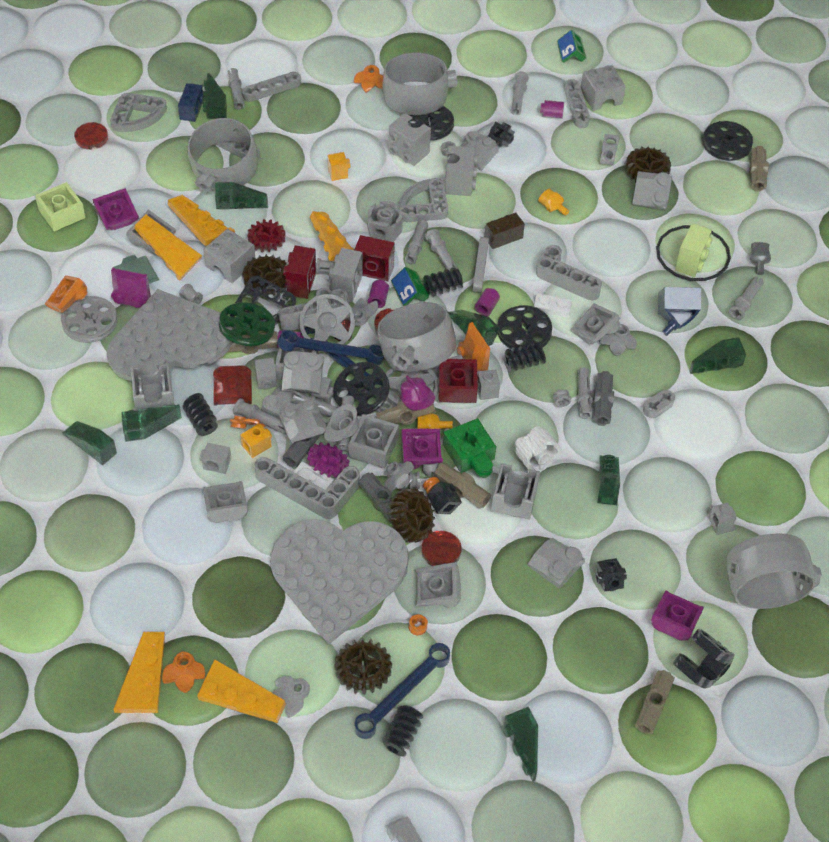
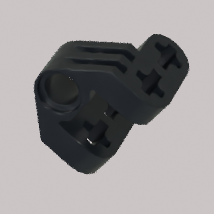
M698 628L691 638L708 655L701 665L698 666L689 657L679 653L673 664L695 684L706 689L710 688L728 671L735 654L729 652L728 648L722 646V643L716 641L707 632Z

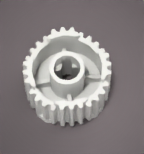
M540 426L534 427L530 434L528 433L527 436L518 438L515 442L517 447L516 455L528 470H536L537 468L545 470L549 468L554 462L553 457L556 456L555 454H559L561 451V447L549 432Z

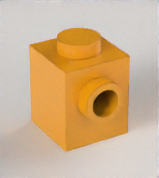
M340 152L327 155L328 171L331 180L347 179L348 169L351 166L349 158L346 159L345 153Z
M257 424L240 434L241 446L252 458L272 447V435L261 424Z

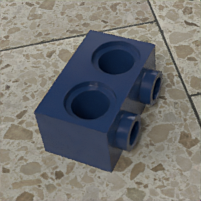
M186 83L178 103L180 120L196 122L204 102L202 85Z

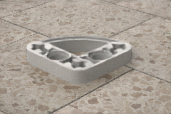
M133 93L122 94L110 119L111 128L118 132H131L155 124L163 117L167 110L166 100L161 97ZM133 110L151 112L143 118L129 121Z
M431 178L422 180L410 186L403 193L399 201L400 210L403 212V222L431 221L447 218L448 203L444 182L441 179ZM429 191L430 203L407 205L417 194ZM441 197L442 200L437 201L434 198ZM422 210H424V211H427L428 213H427V214H420L419 212L422 211Z

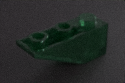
M207 73V80H204V90L206 91H203V98L206 102H203V112H206L207 119L227 118L226 94L211 74Z
M215 182L216 209L268 208L266 193L234 182Z
M462 309L448 312L453 322L465 334L469 323L473 322L487 345H493L500 328L490 317Z
M740 338L721 340L692 360L690 374L743 366L746 352Z
M180 405L150 407L121 412L125 442L146 439L181 419Z
M76 421L62 432L63 435L101 465H104L117 454L114 440L98 428Z
M600 455L597 503L617 505L620 489L619 457Z
M528 706L506 715L502 729L507 738L510 737L513 743L512 749L517 757L519 756L523 762L522 769L525 775H529L532 782L536 781L538 768V723Z

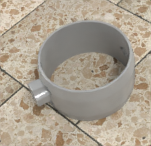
M406 53L396 56L388 61L384 68L382 86L386 103L393 110L403 114L422 115L434 112L445 104L448 88H455L457 86L456 71H447L446 64L440 58L431 54ZM420 81L430 84L410 86L402 83Z
M229 118L213 119L200 125L189 139L188 158L192 171L197 177L195 184L202 191L208 193V191L234 190L245 185L255 175L258 167V151L253 135L243 123ZM235 141L249 147L248 153L242 160L226 168L213 169L197 163L200 155L207 148L219 142Z
M420 302L402 306L387 314L378 325V338L383 356L388 365L398 371L414 372L432 368L447 360L456 348V336L451 317L446 308L437 303ZM426 314L432 317L430 322H428V319H424ZM407 346H412L415 350H409ZM414 359L418 361V364H413Z
M778 533L757 536L738 544L727 555V574L731 591L736 601L748 608L770 609L786 606L801 600L814 587L820 584V577L822 575L820 567L812 564L809 550L804 541L794 535Z

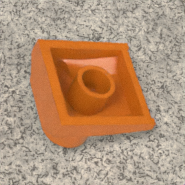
M65 275L45 302V305L56 312L63 313L75 301L85 298L88 293L87 286L80 278Z
M471 322L469 323L464 341L458 343L457 353L458 355L461 354L463 359H477V372L487 371L490 347L474 323Z

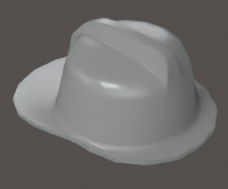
M346 404L333 412L324 432V437L327 441L335 442L341 439H348L357 432L359 420L356 408L353 405Z

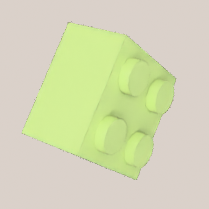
M67 182L35 195L38 210L53 231H57L85 218L83 203Z
M691 224L680 247L675 271L695 277L698 271H702L704 266L703 260H707L710 252L707 247L710 248L713 240L710 237L711 229Z

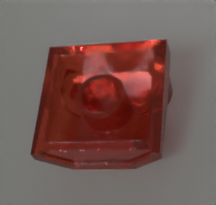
M243 365L220 366L214 370V406L236 404L240 398L244 399V402L252 404V370L249 367Z

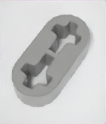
M663 390L647 400L643 409L645 416L656 418L670 409L674 404V393L669 390Z

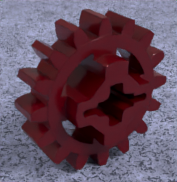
M263 219L262 223L256 221V225H251V229H248L247 237L248 242L254 245L255 250L260 248L261 252L267 250L269 253L271 249L277 251V246L282 247V243L285 242L286 233L283 230V225L279 226L278 221L272 223V219L269 222Z

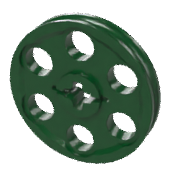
M246 302L235 303L227 306L221 312L219 329L226 339L235 344L258 346L272 338L275 329V319L262 306ZM245 310H249V311H252L253 313H246V312H244V311H245ZM228 314H233L236 317H229ZM259 319H266L268 321L262 322ZM231 326L235 329L229 330L226 327ZM258 331H264L267 334H260ZM242 335H248L250 338H243Z

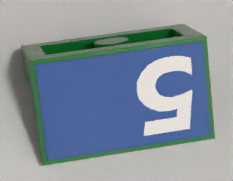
M572 29L557 40L562 62L565 63L573 56L581 62L586 59L582 38Z
M404 267L391 280L403 306L408 305L415 298L424 302L429 298L418 273L410 268Z

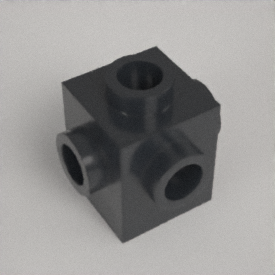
M495 121L488 137L494 139L498 146L501 147L503 144L508 147L514 140L515 131L511 130V125L505 122L500 124Z
M439 482L427 494L436 514H451L462 503L452 483Z
M617 558L597 561L596 581L597 584L602 586L604 592L623 589L627 573L625 568L621 567Z

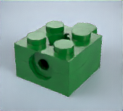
M478 418L444 431L443 446L461 474L471 469H474L477 475L483 478L492 474V461L495 460L496 445Z

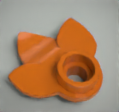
M375 65L366 66L364 71L358 72L354 77V83H361L365 93L369 92L374 86L383 89V75L380 74L379 68Z
M235 415L234 419H230L231 427L246 429L247 424H261L263 427H266L265 424L260 423L259 419H246V417Z
M180 652L175 656L173 663L167 665L163 670L162 681L164 684L175 682L177 688L181 692L186 693L193 687L195 679L205 678V668L201 663L196 662L190 653ZM184 661L188 662L186 665H181Z

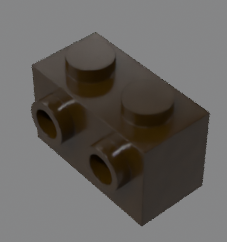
M517 213L506 215L486 223L484 237H489V245L492 249L523 239L525 223Z

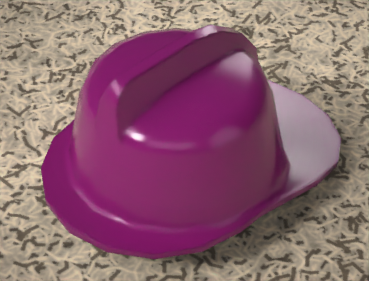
M407 375L406 381L401 385L400 399L409 409H426L435 402L434 393L422 378H411Z

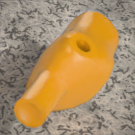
M547 189L540 195L538 202L544 205L549 212L558 210L565 216L569 213V210L562 205L564 198L559 193Z
M434 413L418 417V429L453 428V421H440L439 416Z

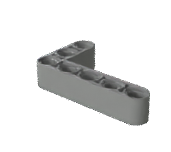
M267 457L258 458L254 465L258 481L325 519L334 518L360 486L358 484L360 471L354 466L344 468L328 489L324 490Z

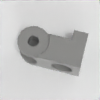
M604 135L600 164L614 165L620 136ZM612 139L615 141V144L606 143V141Z
M408 816L388 826L387 835L391 841L398 839L399 842H422Z

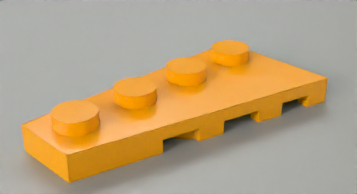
M184 195L168 199L167 205L204 246L209 245L226 229L235 233L233 228H227L224 226L223 221L212 218L211 213L199 209V205Z
M312 211L309 217L315 230L320 233L319 239L324 241L325 245L323 248L325 252H329V261L335 260L336 254L339 255L341 248L354 250L327 213Z
M148 215L143 216L135 224L134 229L148 245L152 246L156 255L165 261L166 266L176 274V278L179 281L201 260L202 255Z
M143 632L116 701L114 713H158L165 632Z
M214 660L197 695L198 700L275 723L279 722L286 706L285 700L217 660Z

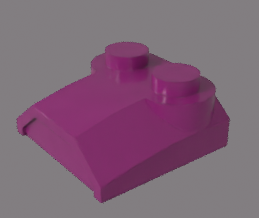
M126 188L93 199L96 213L106 230H117L131 225L139 219Z
M112 267L113 291L111 297L114 302L136 308L146 304L147 300L151 297L147 274Z
M402 429V463L409 461L414 465V469L419 468L423 464L443 463L440 429Z
M666 590L652 616L651 623L656 630L678 640L686 641L691 638L704 607Z

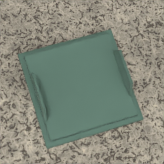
M135 254L125 257L120 265L113 267L115 269L147 274L149 284L159 281L146 255L139 258Z

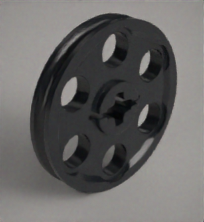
M444 106L436 110L441 112L439 114L431 112L422 115H410L413 117L410 121H416V123H410V127L418 128L423 124L430 127V141L448 136L454 128V116Z
M718 121L706 128L702 142L706 151L712 156L721 160L735 161L746 157L750 153L753 145V136L746 127L739 123ZM736 133H742V134H744V135H743V136H739V135H737ZM709 134H714L716 137H710ZM740 144H745L748 147H741ZM715 145V146H718L719 148H718V149H715V148H713L712 146ZM727 151H734L735 154H730Z
M528 305L514 306L507 309L500 316L497 334L500 341L511 350L513 347L519 348L520 345L516 343L517 340H523L525 342L523 345L526 346L528 343L538 342L533 339L537 336L543 339L538 342L543 348L551 339L552 322L545 312L536 307ZM526 313H531V314H533L534 316L531 317V318H528V317L524 316V314H526ZM513 316L516 320L509 321L507 317ZM544 323L547 327L540 328L538 324ZM510 330L512 333L507 335L504 334L502 331Z
M359 362L348 366L339 374L334 383L333 395L340 407L342 406L343 397H339V394L343 390H348L346 396H352L354 402H359L356 408L357 416H362V414L368 415L384 404L389 394L390 383L381 367L371 362ZM367 369H373L371 375L364 376V372ZM349 374H355L353 380H346ZM383 380L384 384L381 387H375L377 381ZM371 397H377L375 403L368 404V400Z

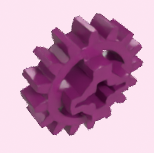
M322 442L319 445L314 444L310 448L307 460L310 461L309 465L314 466V471L319 470L320 475L325 473L329 478L331 475L337 478L350 463V460L347 459L348 455L343 454V451L339 450L336 445L330 446V443L326 445Z

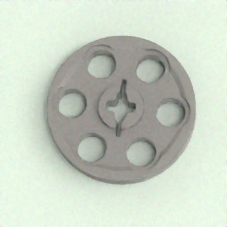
M85 296L82 300L75 301L61 315V323L66 335L75 341L84 343L96 342L108 337L116 328L118 320L114 305L107 299L99 296ZM86 303L91 304L88 308L82 307ZM103 307L109 308L105 312L99 311ZM70 313L77 314L75 317H68ZM104 321H111L109 325H102ZM74 326L79 327V329L76 331L70 330V328ZM91 330L97 331L94 335L87 334Z

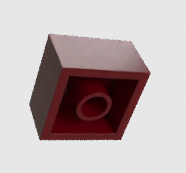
M360 235L354 251L362 252L363 276L389 282L394 268L395 242Z
M295 245L293 251L289 252L288 265H285L283 275L286 276V285L284 287L295 297L309 298L316 276V249Z
M447 359L439 364V402L476 403L478 391L477 359Z

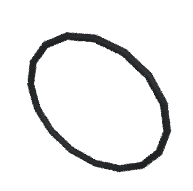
M682 225L669 229L660 237L656 246L657 259L664 269L676 277L688 281H707L720 276L729 266L731 260L729 246L721 236L712 231L711 234L718 238L726 248L728 259L725 267L717 274L706 278H690L677 274L666 266L660 257L659 247L663 238L669 233L680 229H689L691 225Z

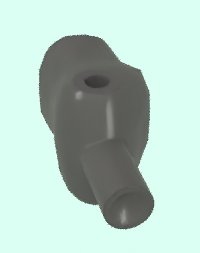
M754 242L751 244L750 261L757 263L758 275L764 274V264L771 261L770 245L764 242Z

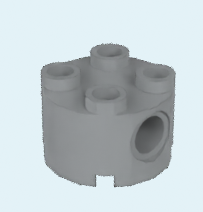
M381 201L378 205L376 203L373 204L368 211L369 236L394 242L402 233L403 212L396 203L391 201Z

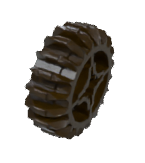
M641 146L640 149L635 148L634 151L630 152L626 159L625 167L627 175H630V179H635L636 183L638 172L667 173L669 175L671 162L670 157L666 156L665 152L662 153L661 149L656 150L655 147L649 148L647 146V148Z
M266 254L263 257L259 255L258 258L252 257V260L247 261L246 266H244L242 274L243 283L246 286L251 277L260 276L286 290V287H284L286 285V276L283 275L287 263L285 260H281L280 256L275 258L274 254L272 256ZM258 281L257 283H252L253 288L260 287L262 288V293H264L265 288L261 287ZM270 289L267 292V295L272 294L273 296H275L277 291L274 289Z
M407 488L399 491L391 498L392 502L388 505L391 509L387 512L390 515L388 521L392 522V528L401 535L403 540L409 543L425 540L429 534L433 533L432 528L435 527L433 520L436 518L433 516L435 510L431 508L432 503L428 502L429 497L424 496V492L418 491V489Z
M363 638L360 643H357L355 639L352 641V645L346 643L345 649L340 648L339 655L335 658L336 678L340 679L341 686L346 685L347 691L354 688L355 694L359 690H362L364 695L366 690H370L373 694L375 687L381 690L382 683L387 684L388 677L391 676L392 662L390 661V654H387L386 647L381 648L379 642L374 645L372 639L368 643ZM362 661H364L365 672H363V667H361Z

